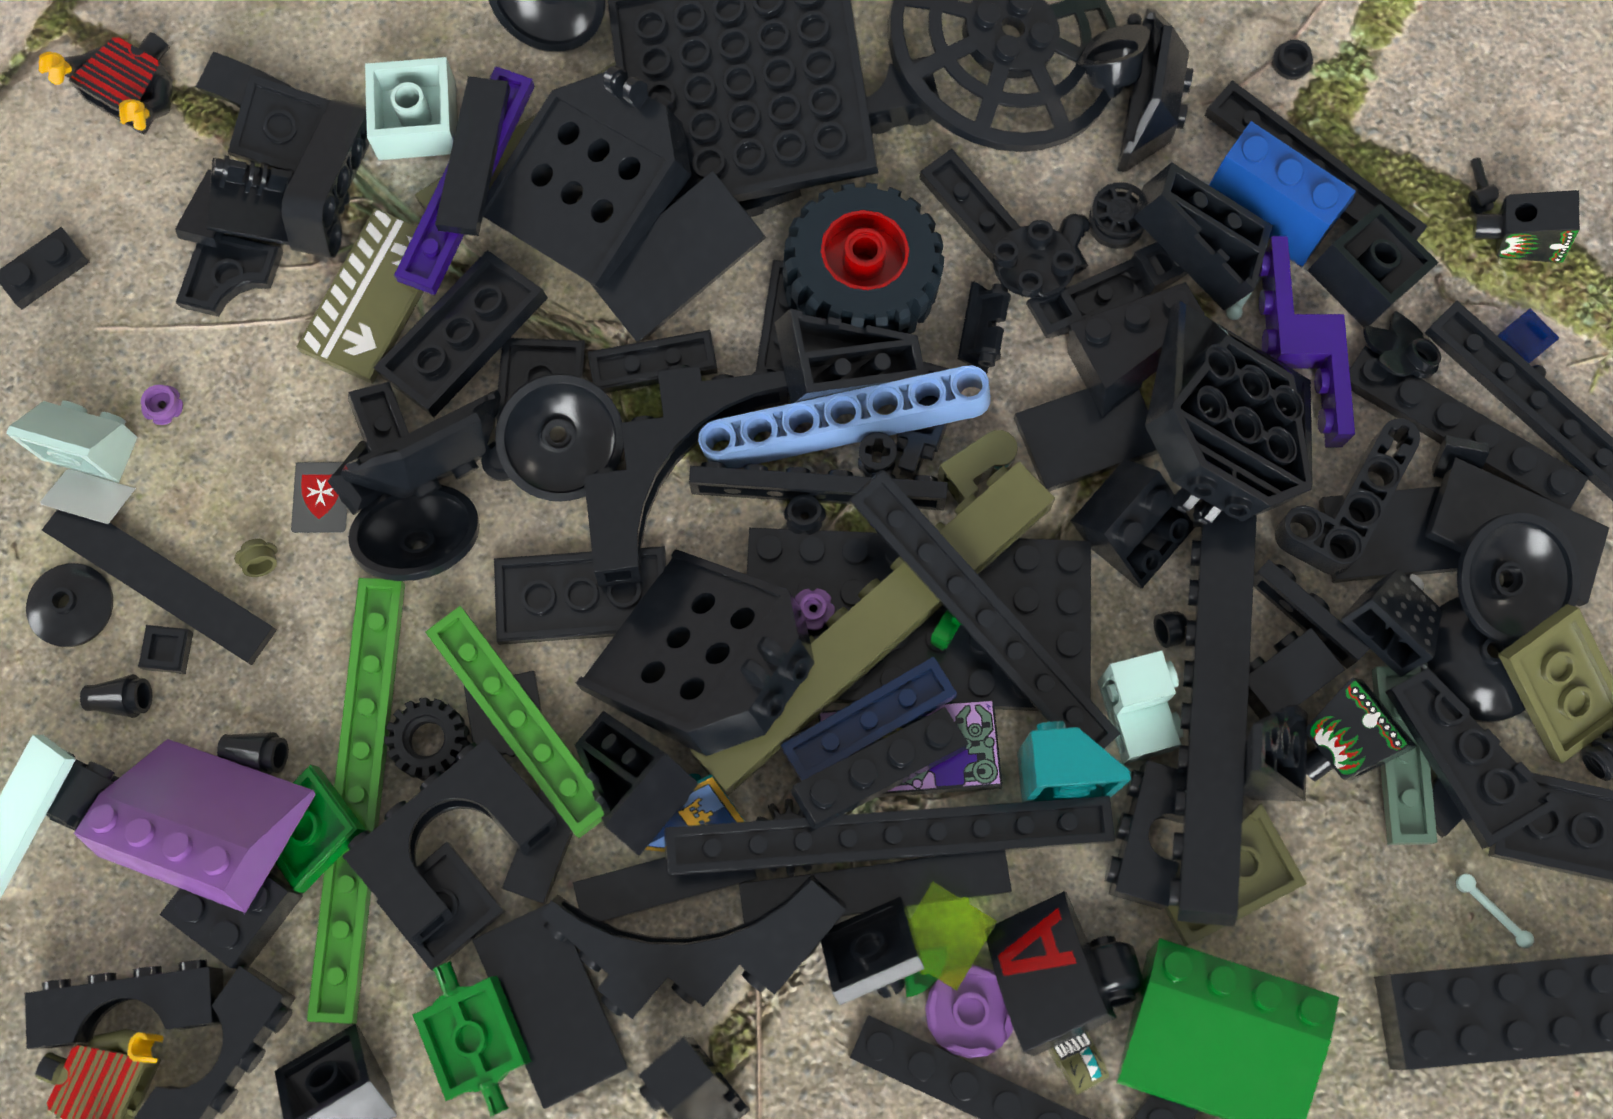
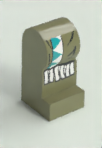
M1003 430L991 431L940 464L938 477L942 482H948L947 489L958 504L971 494L977 497L979 491L977 485L1003 466L1008 470L1012 468L1018 451L1017 442L1009 432Z
M1088 1032L1048 1050L1057 1068H1060L1076 1095L1109 1078L1105 1063Z

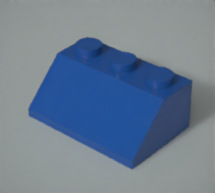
M1252 121L1229 150L1209 184L1215 190L1270 223L1272 229L1269 239L1271 236H1288L1290 260L1303 268L1353 201L1356 192Z

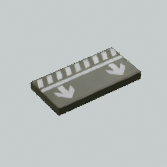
M374 208L296 346L301 353L371 384L374 383L378 376L374 367L394 347L424 292L398 282L394 276L417 226Z

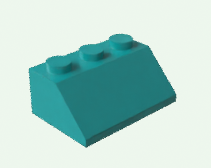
M1062 721L1037 724V730L1029 733L1017 751L1022 802L1110 796L1111 798L1131 781L1130 770L1078 727L1065 728V722Z

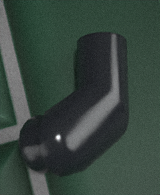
M1076 213L1065 217L1058 230L1070 241L1075 250L1077 266L1074 275L1081 273L1088 267V263L1078 245L1081 238L1085 236V232L1090 230L1089 219L1082 214L1078 215Z

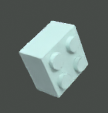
M447 57L366 63L367 139L377 159L388 160L450 155L457 128L456 81Z

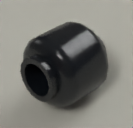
M1103 936L1090 941L1089 945L1102 974L1100 979L1112 1007L1124 1006L1137 999L1136 993L1143 987L1144 980L1134 947L1125 942H1117L1114 936Z

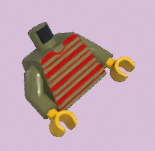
M122 1029L96 1035L90 1040L89 1044H75L67 1059L48 1052L41 1059L35 1073L37 1079L54 1085L47 1101V1109L56 1114V1119H134L161 1062V1059L152 1056V1046L155 1041L163 1042L164 1036Z

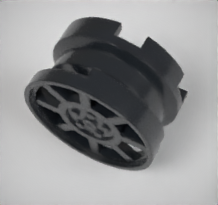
M1116 182L1106 185L1096 194L1088 219L1091 228L1090 233L1097 242L1108 248L1123 249L1133 245L1140 239L1144 228L1133 218L1138 199L1131 194L1133 192L1140 197L1141 189L1129 183ZM1115 189H1124V190H1128V192H1127V193H1126V192H1121V191H1117V192H1116Z

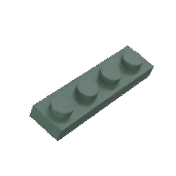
M1389 666L1375 667L1371 670L1373 693L1416 744V747L1411 751L1380 766L1387 845L1437 843L1430 764L1385 692L1421 672V667H1417L1402 677H1399Z

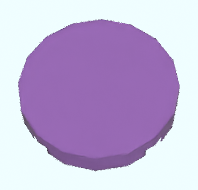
M976 965L955 967L940 976L929 990L925 1006L927 1027L935 1041L949 1053L965 1058L988 1056L1002 1047L1013 1033V1026L1005 1007L996 975L992 970Z

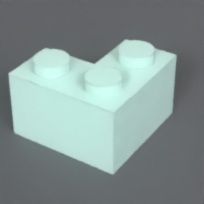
M1158 651L1110 664L1097 682L1109 721L1121 733L1115 738L1122 763L1127 764L1169 753L1181 745L1179 738L1184 736L1183 729H1180L1181 720L1177 712L1171 713L1168 701L1176 694L1174 688L1178 687V677L1171 661L1166 662L1163 651Z

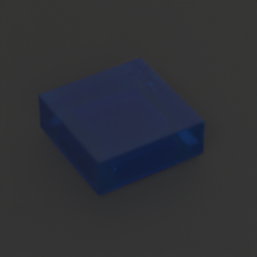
M1531 308L1498 335L1500 339L1529 364L1559 339Z

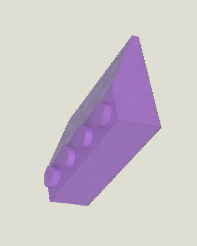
M167 739L98 795L73 834L100 858L246 913L313 800L315 792L306 787Z

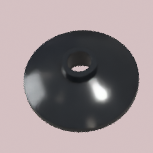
M78 563L62 564L45 572L32 586L26 602L27 620L33 632L43 641L58 647L79 646L95 638L107 625L113 610V593L105 577L92 567ZM64 595H68V604L63 608H59L58 603Z

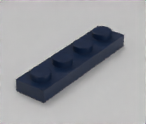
M932 657L781 744V750L801 782L911 725L957 697V692L935 657Z

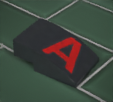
M1063 891L985 929L996 979L1023 1053L1036 1056L1117 1019L1100 979L1102 977L1101 971L1067 892Z

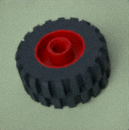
M866 182L865 187L855 188V183L842 184L839 192L834 193L833 189L829 188L819 193L818 203L814 200L808 201L801 208L800 217L793 219L789 227L788 238L785 240L783 286L786 288V299L790 308L803 311V315L827 319L828 317L841 319V323L851 324L855 327L863 328L870 325L908 334L914 333L917 322L924 323L931 312L932 304L936 301L944 269L943 241L941 234L934 232L936 223L930 214L925 213L921 215V204L912 197H909L907 201L901 198V191L889 187L888 191L877 189L878 183Z

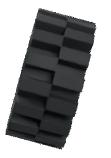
M427 697L419 698L418 703H414L412 700L405 703L407 708L404 711L397 709L393 714L396 717L394 723L388 722L386 727L390 731L389 737L385 736V745L390 750L387 751V754L396 763L395 766L409 776L419 778L422 781H425L429 776L438 771L444 773L456 763L455 758L459 752L471 744L467 740V735H470V732L464 723L463 717L442 700L434 698V701H430ZM433 723L439 725L444 733V743L441 749L430 756L417 754L412 746L414 732L424 724Z

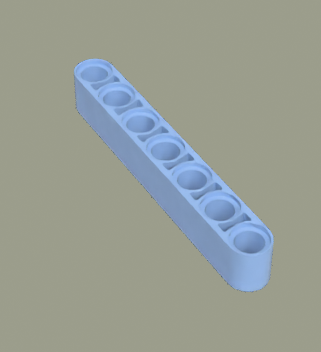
M974 365L961 366L713 420L702 427L698 442L707 461L720 462L725 464L726 468L737 469L748 464H760L858 443L871 433H883L890 436L970 419L982 415L989 408L991 403L989 379L986 372ZM968 387H976L981 390L974 396L967 397L961 394ZM926 396L938 398V401L930 406L919 404V401ZM885 405L897 407L896 410L888 415L877 413ZM843 414L855 415L846 424L836 423L837 418ZM799 424H813L812 428L807 432H794ZM763 431L771 432L767 440L762 442L753 441L758 433ZM722 440L730 441L725 449L721 451L712 450L717 442Z

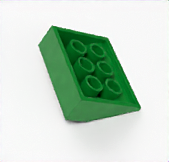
M1159 938L1146 955L1142 972L1144 984L1137 993L1116 1083L1223 1119H1307L1331 1043L1339 997Z

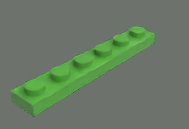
M459 606L425 631L575 836L580 839L599 824L604 813L601 805L593 797L592 792L595 789L592 781L585 775L581 764L466 611Z

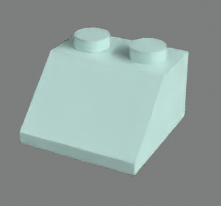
M64 400L61 405L46 401L41 402L12 423L6 432L8 436L42 461L118 483L137 440V436L125 426L126 420L108 412H101L99 417L87 413L86 408Z

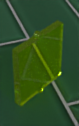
M932 882L911 917V923L925 969L920 970V974L927 975L929 973L957 991L997 921L970 905L967 897L960 899Z

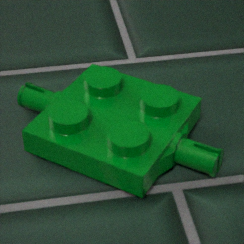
M452 962L441 964L435 967L433 972H435L443 995L439 996L431 1006L412 1016L445 1101L455 1099L467 1092L481 1091L490 1117L509 1109L499 1082L509 1072L532 1061L498 976L486 978L474 985L460 987Z

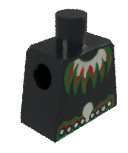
M1579 190L1510 194L1505 196L1498 214H1475L1473 239H1496V256L1499 258L1563 263L1580 229Z
M1353 677L1305 729L1306 734L1317 746L1307 754L1306 774L1316 782L1334 768L1343 780H1353L1411 751L1416 747V744L1364 680Z

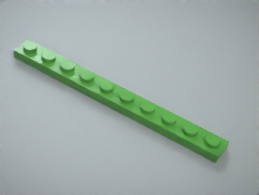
M359 578L334 787L365 830L372 832L379 826L387 754L385 736H389V731L386 727L391 718L405 583L403 581ZM349 849L324 872L307 1014L308 1022L357 1024L371 890L342 857Z

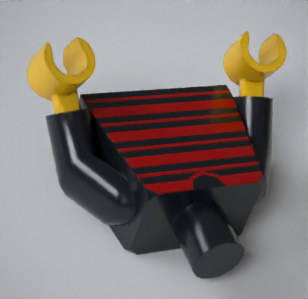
M149 32L138 48L116 37L112 38L106 45L81 55L63 57L56 52H44L39 56V72L43 74L49 72L48 79L50 82L59 85L63 83L65 76L70 78V83L85 101L119 120L121 124H126L143 135L147 133L155 119L168 114L171 110L173 79L160 62L170 47L162 38L152 32Z

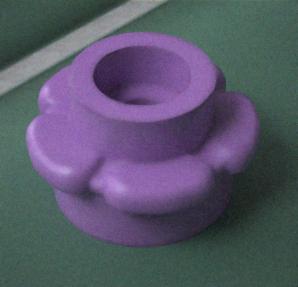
M153 385L149 387L141 397L142 414L146 419H152L157 425L171 423L172 418L178 417L183 410V401L179 399L180 393L172 386ZM166 402L164 408H159L160 403Z
M817 588L814 591L804 589L795 597V601L805 615L808 630L822 629L827 620L835 613V606L830 602L831 596L822 589ZM815 605L818 609L816 612H810L809 607Z

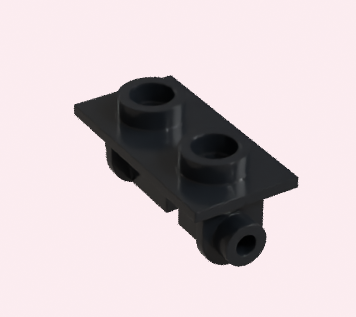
M975 281L971 282L957 358L967 365L981 368L986 374H988V368L994 367L995 362L1001 358L1000 350L1004 328L996 326V323L1006 321L1008 305L1011 301V294L1008 293V289L1001 283L993 284L992 289L988 290Z

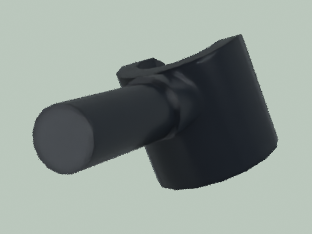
M1475 158L1471 160L1477 189L1469 192L1468 203L1474 214H1480L1493 209V202L1498 199L1499 190L1495 185H1489L1481 158Z

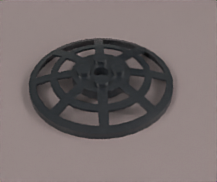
M892 0L887 22L888 45L893 65L903 86L915 103L935 122L963 139L988 148L1014 152L1045 150L1064 144L1082 134L1099 118L1111 100L1105 89L1102 90L1095 102L1085 112L1071 121L1068 120L1060 98L1075 88L1085 74L1084 67L1077 64L1086 45L1092 40L1091 29L1085 12L1098 10L1106 30L1117 27L1106 0H1063L1050 5L1045 0H972L971 4L959 0ZM905 7L929 10L928 31L935 53L915 64L909 55L904 36L903 14ZM942 13L964 18L962 23L963 39L949 46L945 41L942 30ZM1071 15L1075 16L1080 32V47L1060 37L1058 19ZM1010 25L1016 28L1020 37L1007 35L1003 31L1002 26ZM1054 53L1076 63L1070 74L1057 85H1054L1046 69ZM971 55L980 66L991 72L987 85L971 76L957 60ZM944 67L947 73L960 86L982 99L975 121L961 115L945 104L928 87L923 79ZM1032 76L1039 90L1036 93L1019 94L1005 92L1003 88L1006 78L1017 79ZM998 105L1012 108H1033L1045 105L1054 128L1045 131L1014 132L992 128L991 124Z

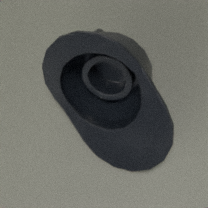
M1138 24L1122 25L1103 31L1093 37L1086 45L1077 64L1084 67L1089 83L1094 88L1105 89L1109 98H1116L1124 86L1140 79L1143 52L1150 40L1151 32L1147 27Z

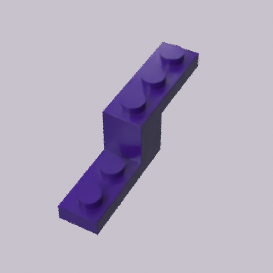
M1271 236L1267 243L1258 276L1262 277L1263 290H1261L1259 295L1260 315H1265L1266 329H1264L1262 334V351L1291 369H1317L1314 387L1316 393L1321 394L1322 405L1318 414V429L1321 434H1324L1325 448H1342L1355 435L1344 314H1294L1288 236Z

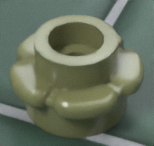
M251 539L242 544L240 550L236 552L234 560L236 564H239L246 576L260 577L269 574L276 568L275 554L278 550L273 543H266L262 539Z

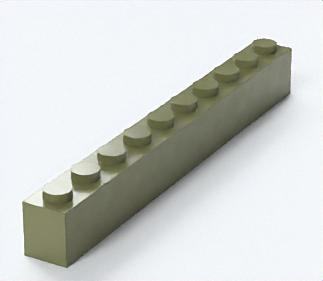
M1020 461L1009 470L1005 466L997 470L986 482L989 488L978 498L974 494L965 498L954 511L957 516L946 526L942 522L935 525V528L977 574L983 571L1051 510L1055 497ZM900 557L890 567L893 572L882 582L875 578L860 591L858 597L861 600L849 611L842 607L835 612L825 623L828 629L817 639L812 635L809 636L815 663L810 669L806 680L799 685L786 704L782 715L774 721L766 735L709 756H704L690 749L693 758L708 775H713L727 796L780 751L781 744L798 735L943 606Z

